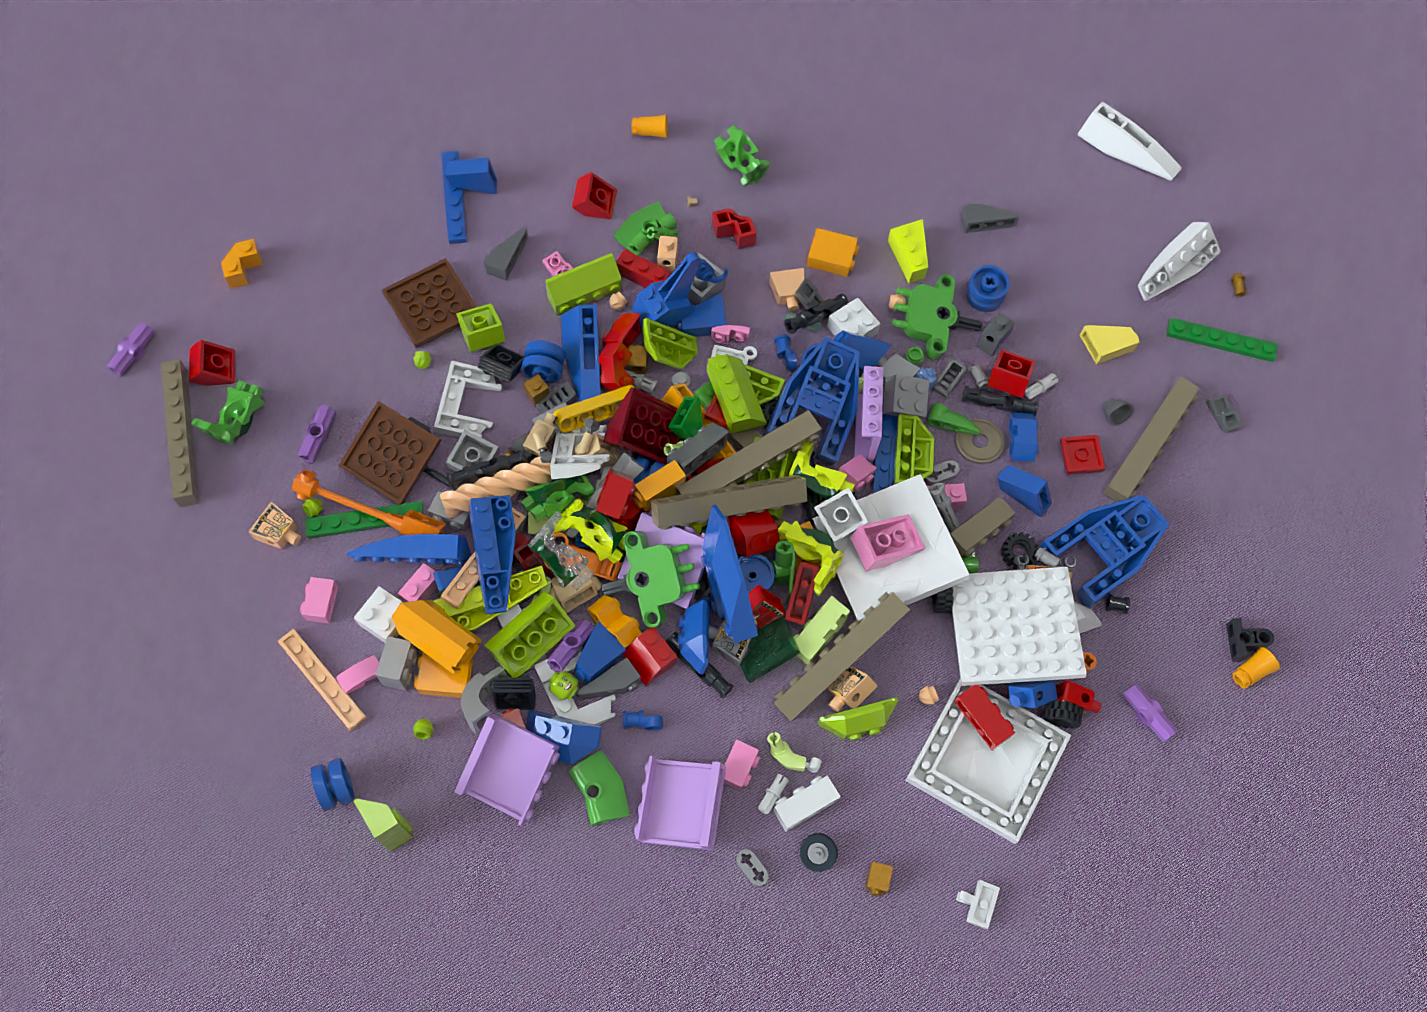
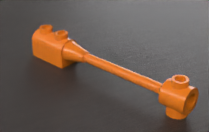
M302 470L295 477L292 484V491L297 492L298 499L307 500L318 494L384 520L385 523L403 535L444 534L447 523L412 509L404 516L385 513L321 488L319 480L316 479V473L310 470Z

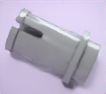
M973 366L970 369V373L976 381V387L980 389L988 387L989 378L985 376L981 366Z
M1040 547L1034 556L1038 562L1041 561L1051 568L1058 567L1061 559L1048 552L1047 548L1043 549Z

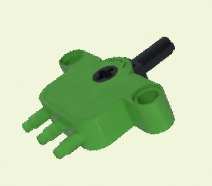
M943 274L934 287L920 284L913 290L899 287L896 289L897 293L909 297L907 305L897 303L894 305V309L906 312L905 321L892 320V325L904 328L906 335L912 339L927 342L926 355L931 360H938L946 351L949 329L956 330L957 327L980 331L982 327L981 321L960 316V311H957L952 304L955 280L949 274Z
M628 532L624 536V546L629 565L632 567L626 575H623V579L602 584L601 591L604 595H609L627 590V593L633 592L639 595L638 601L644 623L648 627L663 625L667 619L664 604L680 600L686 593L700 588L699 583L686 585L683 573L693 570L695 566L693 563L681 565L678 553L689 550L690 546L689 544L677 546L662 544L649 547L648 539L644 532ZM634 535L638 538L637 545L633 543ZM653 613L658 616L657 622H654L652 619Z

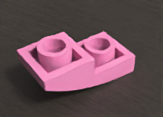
M557 251L542 260L543 265L553 276L573 269Z
M723 325L713 327L711 330V340L720 344H728L730 338L737 342L748 343L750 337V328L745 326Z
M375 655L339 674L336 679L345 694L364 687L365 682L376 678L379 662Z

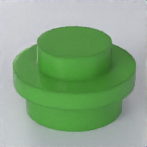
M912 347L906 353V360L914 365L922 363L924 359V353L919 347Z

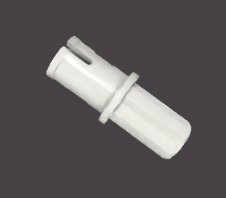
M1051 373L1042 380H1037L1035 384L1025 390L1024 396L1032 399L1040 393H1045L1048 388L1058 383V378L1052 380L1057 376Z
M777 774L770 788L766 789V795L758 806L759 811L763 814H769L775 802L781 798L780 794L789 782L784 777L779 784L783 775Z

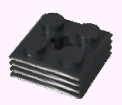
M495 344L480 356L479 366L477 367L487 375L499 377L502 382H510L521 373V365L525 356Z
M500 675L498 678L494 677L492 679L491 693L495 709H535L536 693L532 678L527 675H520L518 678Z

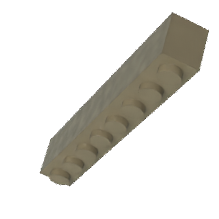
M180 359L161 362L172 498L180 507L199 504L187 369Z
M1181 376L1179 377L1103 494L1116 502L1135 496L1136 492L1134 489L1136 486L1140 487L1144 482V473H1149L1155 465L1152 463L1153 459H1158L1164 451L1161 449L1162 445L1167 446L1173 437L1170 433L1172 431L1176 432L1181 424L1179 419L1181 417L1184 419L1189 412L1188 405H1193L1197 400L1198 395L1196 393L1199 387Z
M808 410L678 486L676 493L677 495L734 486L742 480L746 482L753 478L754 473L759 470L761 472L767 470L771 463L784 460L788 453L799 451L803 448V444L816 441L819 438L821 427Z
M797 474L651 500L652 521L658 528L666 530L674 525L688 526L691 522H708L713 505H717L726 518L729 515L743 516L746 515V512L751 511L760 513L768 508L781 509L785 505L798 506L801 502H807L806 479Z
M885 592L878 599L880 602L875 607L871 605L863 613L865 617L862 620L858 621L856 619L848 627L850 631L847 634L843 635L841 633L833 641L835 645L832 648L826 647L819 654L821 658L816 663L811 661L804 668L806 672L801 677L796 675L789 682L791 686L786 691L781 689L774 696L776 698L774 704L790 721L910 610L894 592L889 594Z

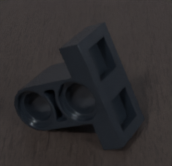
M1233 618L1226 624L1232 662L1242 661L1247 657V651H1257L1260 647L1267 648L1274 642V634L1269 629H1243L1241 618ZM1239 637H1242L1245 640V643H1243ZM1259 637L1263 638L1265 643L1261 642Z

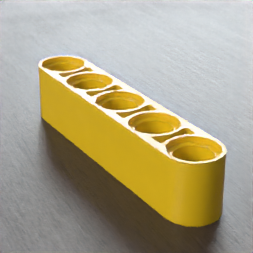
M628 385L559 408L553 413V415L558 417L555 424L562 432L566 433L585 427V420L588 417L598 422L611 418L630 388L634 386Z

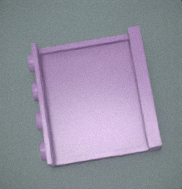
M864 366L863 394H858V405L855 415L854 458L861 454L873 465L882 437L883 367Z
M652 510L642 512L635 531H642L646 534L649 547L662 544L673 546L689 544V550L678 553L681 565L693 563L695 566L693 570L683 573L686 585L699 583L704 571L701 556H703L702 545L705 533L699 534L695 532L696 529L694 527L679 525L662 530L653 524ZM634 535L633 537V543L635 545L638 544V538L636 535ZM627 554L618 579H623V575H626L632 567L629 565ZM696 590L686 593L682 599L672 603L687 609L696 601L693 599Z
M492 714L486 719L454 792L461 796L467 793L518 819V825L521 826L526 821L529 822L535 810L532 808L535 802L538 803L543 794L541 788L543 783L546 784L551 776L549 770L552 764H556L560 756L557 753L560 746L496 714Z
M650 756L649 762L645 766L646 780L642 784L643 797L642 803L638 806L639 820L634 829L635 839L647 844L714 851L726 767L721 762L703 764L659 760Z

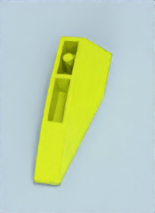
M542 566L511 575L507 610L548 585ZM481 586L474 587L458 609L441 598L434 600L436 604L444 609V613L469 631L478 629L502 614L485 613Z

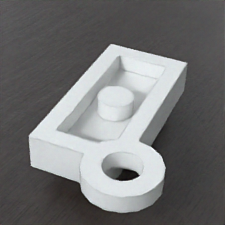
M714 345L711 358L715 357L716 354H728L742 359L743 363L747 365L748 361L756 359L757 350L752 346H748L741 351ZM751 351L753 352V355L748 356L747 352Z

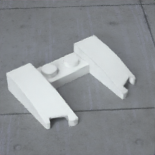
M451 361L434 425V433L460 437L465 429L482 438L481 433L486 428L490 429L493 422L458 415L465 387L501 391L502 386L501 384L496 385L494 375L483 373V370L477 366Z
M600 425V428L593 432V434L598 433L604 437L606 425ZM585 426L566 433L557 428L550 464L551 479L570 478L598 470L604 462L610 460V455H574V447L581 442L584 432H587L588 428Z
M582 647L579 649L578 655L572 658L564 668L570 674L574 672L576 663L582 653ZM548 659L534 665L558 716L597 726L615 717V713H611V702L616 700L614 694L577 709L572 698L561 701L549 691L551 683L548 680L555 671L547 664Z

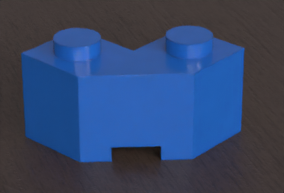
M1010 412L1008 431L1011 435L1009 447L1011 460L1034 462L1035 455L1039 453V445L1037 444L1038 420L1035 419L1033 414Z

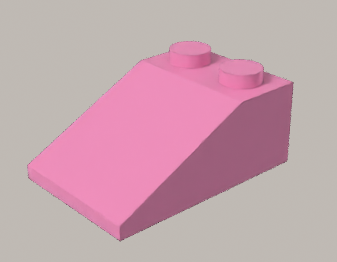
M909 514L859 526L850 537L866 572L883 568L925 549Z

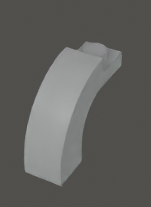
M501 665L485 676L480 672L477 673L463 690L461 707L469 727L476 735L481 733L487 717L491 715L484 704L492 695V679L494 677L498 678L500 675H507Z

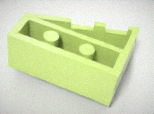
M831 596L817 610L815 617L804 625L802 633L800 635L797 633L790 642L792 644L790 651L808 665L843 627L850 610Z

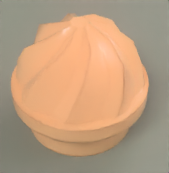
M620 292L612 294L609 300L610 306L614 310H622L628 303Z
M898 293L896 295L891 294L889 309H894L896 303L906 305L905 298Z
M928 685L925 686L919 693V699L925 705H934L936 701H939L934 685L930 687Z

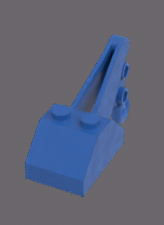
M691 252L666 280L653 282L639 292L631 312L640 314L642 330L643 319L645 318L672 327L695 310L688 298L695 275L703 281L719 283L727 277L728 269L724 268V273L715 277L714 268L705 259H701L696 252Z

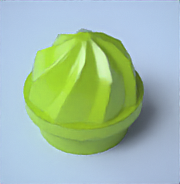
M416 351L413 360L418 368L425 369L430 365L432 358L430 357V352Z
M317 498L307 499L306 503L302 505L304 512L309 517L318 516L323 510V504Z
M425 718L418 720L413 726L414 736L422 740L429 739L434 732L432 722Z

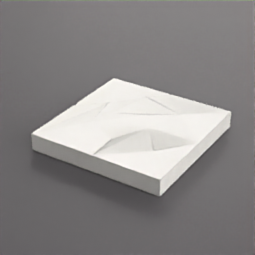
M921 474L856 501L869 521L867 524L909 514L925 546L923 551L883 568L866 572L850 538L855 531L836 542L833 541L835 548L844 552L843 560L836 574L858 621L865 617L863 613L871 605L875 607L880 603L878 599L885 592L888 594L894 592L905 605H909L969 580V572ZM820 517L813 518L816 529L830 536Z
M959 679L905 781L1016 844L1019 842L1071 735L1022 707L1012 706L1010 700L983 685H979L987 691L990 701L998 705L1001 715L1005 720L1007 719L1012 723L1015 734L1010 739L991 751L954 702L960 694L973 686H961V679Z

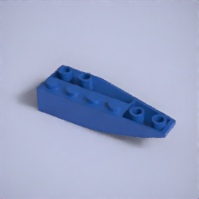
M578 305L561 315L562 348L566 352L565 359L578 401L580 402L601 395L600 364L598 359L597 305Z
M511 496L471 498L469 513L485 613L507 612L516 535Z
M445 534L398 536L366 544L347 552L348 557H354V561L366 562V558H371L373 562H384V559H390V562L401 563L402 560H408L410 563H420V561H427V563H435L436 565H447V563L465 565V562L472 555L465 536Z

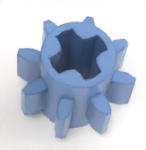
M922 368L915 375L916 378L929 380V390L937 382L935 378L937 373L932 368Z

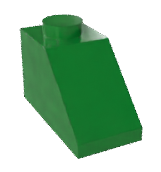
M685 396L668 427L681 441H685L689 437L693 438L698 434L699 429L703 427L699 397Z

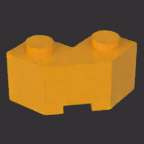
M254 238L235 243L221 262L224 278L230 289L248 285L245 269L263 265L260 251Z
M603 595L588 607L587 610L595 624L600 622L626 648L642 634L638 628L640 625L634 617H629L622 613L619 608L621 605L616 598Z

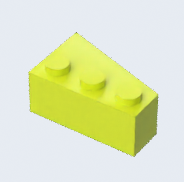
M923 219L890 229L888 243L908 283L925 279L928 270V259Z

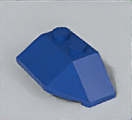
M708 595L688 607L684 615L680 616L678 627L681 628V633L678 636V645H681L680 653L699 674H703L708 665L710 596Z
M529 709L526 730L560 746L557 752L560 756L557 761L574 764L599 747L601 726Z

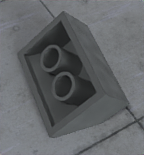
M711 423L709 426L704 425L699 429L696 436L687 438L683 442V446L679 449L674 448L669 452L667 464L675 460L686 477H688L726 447L729 434L726 429L714 423Z

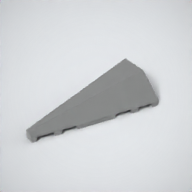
M624 450L619 460L611 467V469L632 476L633 479L644 470L643 466ZM606 477L587 501L586 505L588 507L596 509V502ZM569 528L566 534L573 538L579 531Z

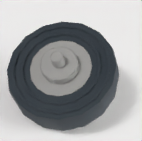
M814 833L802 842L800 857L808 869L814 872H823L829 870L835 864L838 857V849L830 836L823 833Z

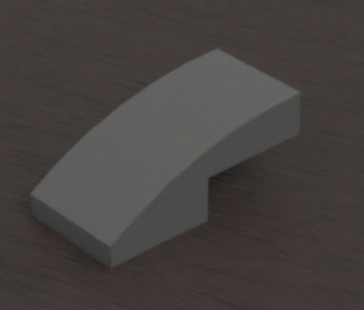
M806 278L795 292L806 309L825 301L817 294L818 289Z
M1226 393L1206 401L1214 418L1224 432L1243 426L1237 410H1232Z

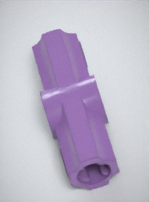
M139 323L128 338H123L119 342L118 352L106 367L114 374L122 376L133 360L137 361L142 357L144 346L155 333L154 330L144 323Z
M325 405L319 407L313 422L307 426V435L297 454L299 458L310 463L315 461L321 445L327 441V432L336 415L335 410Z
M579 620L571 632L564 636L562 643L547 661V664L553 671H563L572 658L578 655L579 649L587 641L594 629L591 622Z
M1137 683L1122 694L1136 710L1138 719L1144 725L1150 726L1163 742L1178 731L1164 715L1161 705L1157 701L1151 700Z

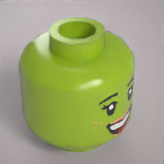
M566 670L560 673L555 672L548 680L551 683L549 691L561 701L570 700L579 689L577 686L578 680Z

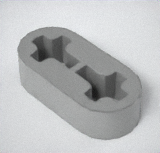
M949 460L933 466L932 474L938 476L936 480L928 476L925 478V482L932 486L936 483L952 480L959 472V465L957 462ZM948 467H949L950 469H952V468L954 469L953 473H952L951 471H947V472H945V471L947 470Z
M741 850L736 858L738 867L752 885L756 887L764 886L768 881L767 870L751 850ZM741 855L751 856L749 860L752 865L751 868L747 863H741ZM753 869H755L757 873L762 872L764 874L762 877V882L760 880H754L755 873L752 871Z

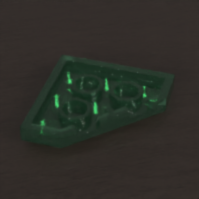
M785 616L758 628V636L751 638L748 646L749 652L741 662V668L749 683L801 653L787 620H785Z

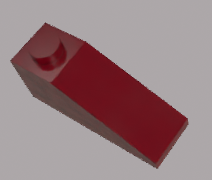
M521 531L516 533L513 556L523 570L527 571L542 566L545 576L552 580L554 576L546 567L539 554L530 548L533 546Z

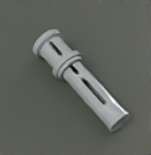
M625 369L635 380L633 385H635L636 389L645 390L651 396L656 394L660 384L659 380L654 381L647 378L645 374L638 375Z
M936 483L928 490L952 533L960 527V524L951 507V498L945 492V485L943 483Z

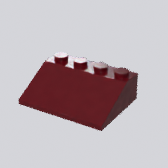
M631 387L609 421L603 442L636 457L648 458L650 463L657 461L667 465L668 456L664 453L665 445L680 442V439L668 428L678 408Z

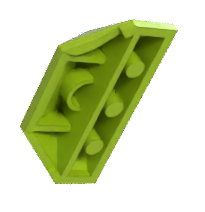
M648 318L643 319L645 349L655 361L681 370L698 354L696 337Z
M744 364L760 405L779 396L785 379Z
M899 414L896 428L894 483L898 484L921 474L924 480L933 473L934 437L918 416Z
M894 697L820 717L818 725L843 740L850 739V741L861 739V735L868 733L870 736L877 735L885 727L898 702V698Z

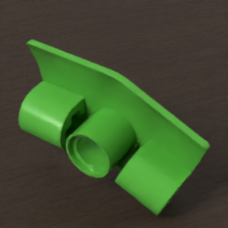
M659 201L631 214L613 236L629 251L640 255L650 243L657 240L647 237V234H652L646 233L649 227L673 229L677 225L671 213L665 214Z
M780 541L776 544L775 560H772V566L774 569V583L777 585L788 584L785 602L787 604L793 591L794 575L796 573L795 550L791 542Z
M602 750L581 761L568 772L585 797L591 826L602 825L612 819L630 816L623 781ZM596 788L599 790V794L596 797L588 796V791Z

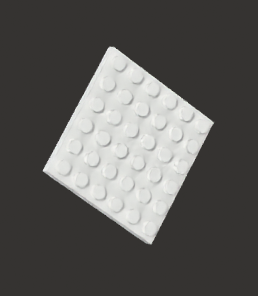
M1068 567L970 573L969 580L953 586L952 615L961 686L1086 678L1087 673Z

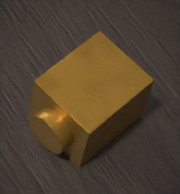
M629 345V351L633 355L627 363V370L636 374L646 375L648 351L643 345Z
M539 374L523 383L524 392L535 407L538 402L550 394L549 387Z
M872 861L869 865L865 890H869V894L878 897L888 893L893 866Z

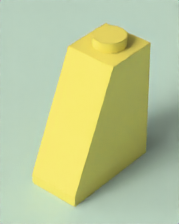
M1086 325L1080 333V337L1096 365L1132 352L1140 343L1138 335L1134 333L1131 327Z

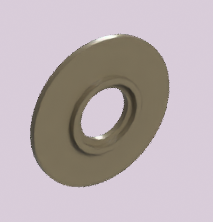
M970 420L980 429L979 434L987 437L988 445L984 448H977L973 445L972 437L975 434L957 432V448L966 459L972 462L989 463L997 459L1003 451V434L994 423L988 420Z

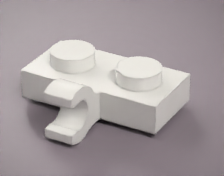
M979 880L974 895L964 891L958 892L956 901L971 905L966 922L983 929H988L1000 890L999 887Z

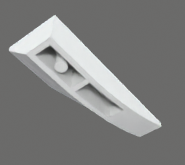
M1101 102L1092 112L1078 133L1079 137L1103 153L1170 181L1182 169L1172 156L1148 133L1104 102Z
M1192 222L1158 255L1138 284L1144 301L1199 273L1221 252L1210 223Z

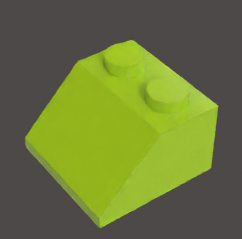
M491 303L456 313L470 352L505 342L502 323Z

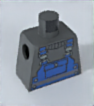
M998 313L984 330L977 347L992 356L1011 334L1014 322L1004 314ZM990 337H993L994 342L989 341Z

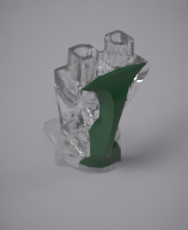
M556 511L527 546L541 555V558L555 574L561 587L565 588L570 584L574 589L578 590L583 583L589 580L594 572L586 566L589 560L584 555H581L563 542L558 546L554 541V527L562 518L560 512Z

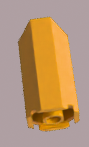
M432 600L400 603L392 615L396 629L401 636L452 674H458L462 670L459 667L462 664L466 666L479 649V645L476 643H481V639L444 613V609Z

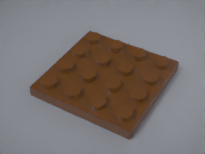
M447 258L382 289L383 295L416 348L459 327L460 324L456 313L477 307Z
M377 401L340 462L339 467L401 505L409 496L442 440L387 405Z

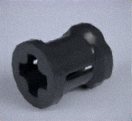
M1108 594L1106 611L1115 610L1127 614L1130 607V598L1114 597L1113 594Z

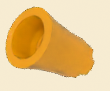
M667 114L639 116V118L633 117L632 134L667 139Z
M1260 647L1252 657L1232 673V678L1236 684L1245 689L1267 675L1278 671L1280 665L1276 657L1268 649Z

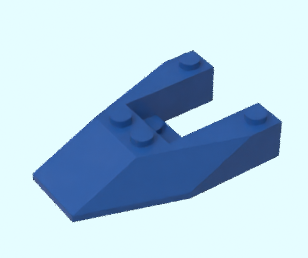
M825 337L787 381L763 436L794 419L798 407L809 410L829 420L815 458L831 465L838 462L857 412L860 351Z
M1140 495L1087 510L1044 540L1040 547L1043 549L1047 548L1048 552L1060 558L1086 540L1109 568L1083 585L1076 593L1085 606L1091 608L1140 570L1169 526V523L1145 495Z
M713 505L702 545L703 556H701V561L704 568H706L712 598L710 601L711 610L716 612L719 618L725 617L727 625H724L727 637L731 636L734 643L756 637L758 634L746 583L727 519L717 505Z

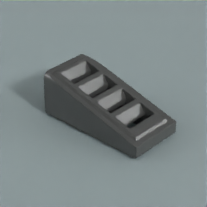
M952 358L932 388L947 398L967 373L968 367ZM954 367L955 369L960 371V373L958 374L951 369ZM948 373H951V374L954 375L956 378L953 379V378H951L950 376H948L947 374H948ZM946 378L947 380L952 382V384L949 385L948 383L943 381V379ZM941 383L942 385H944V386L947 387L948 389L945 391L944 389H942V388L939 387L938 385Z
M566 381L538 402L536 407L543 414L548 411L544 405L547 404L550 409L554 408V405L551 403L552 400L556 403V406L564 402L568 406L577 401V395ZM560 396L563 401L560 402L557 397Z

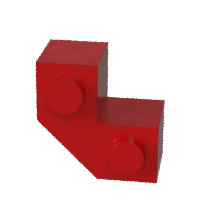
M730 208L712 212L711 225L716 238L734 235L739 249L756 245L757 233L751 218L747 216L742 217Z
M623 342L607 343L598 357L599 364L602 367L600 383L608 392L632 385L635 381L624 369L633 354Z

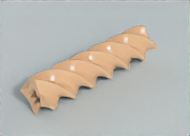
M537 457L530 463L516 465L512 470H501L493 477L480 478L475 484H464L456 491L449 490L441 493L440 498L448 518H456L463 511L469 512L471 498L504 495L512 497L518 490L525 491L527 488L535 486L536 483H549L552 481L551 463H542L540 457Z

